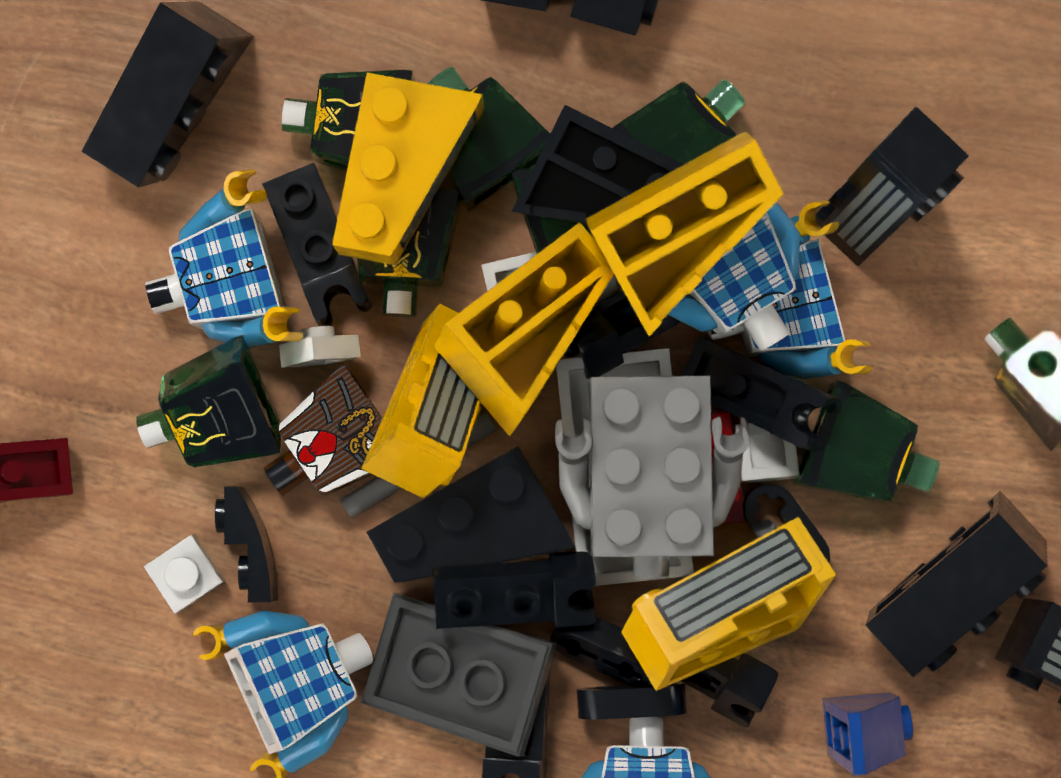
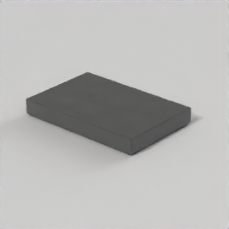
M393 593L361 703L521 757L526 752L557 644L500 625L436 629L435 604L401 593Z

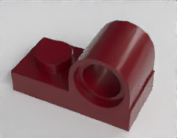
M68 438L0 443V504L9 501L60 497L73 494Z

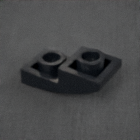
M236 486L224 487V499H217L215 503L216 532L224 533V545L248 544V556H240L238 561L239 589L248 590V602L277 601L278 584L275 561L263 520L245 488Z

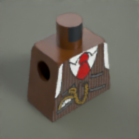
M343 364L337 368L276 428L290 450L266 465L263 469L282 496L308 478L321 495L327 496L373 475L361 468L382 421V416L348 367Z

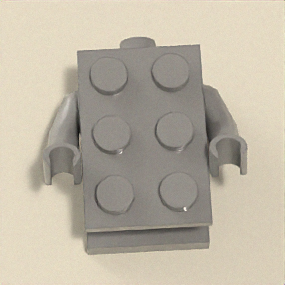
M710 376L591 377L588 384L589 421L583 419V433L578 437H568L563 434L562 420H558L555 425V440L557 450L559 451L560 490L575 522L583 528L590 529L591 556L633 557L634 577L669 576V556H713V527H717L725 522L740 487L743 452H745L750 443L747 420L741 417L740 430L738 433L730 436L722 434L720 417L713 420L712 432L715 449L712 463ZM589 466H590V488H589Z

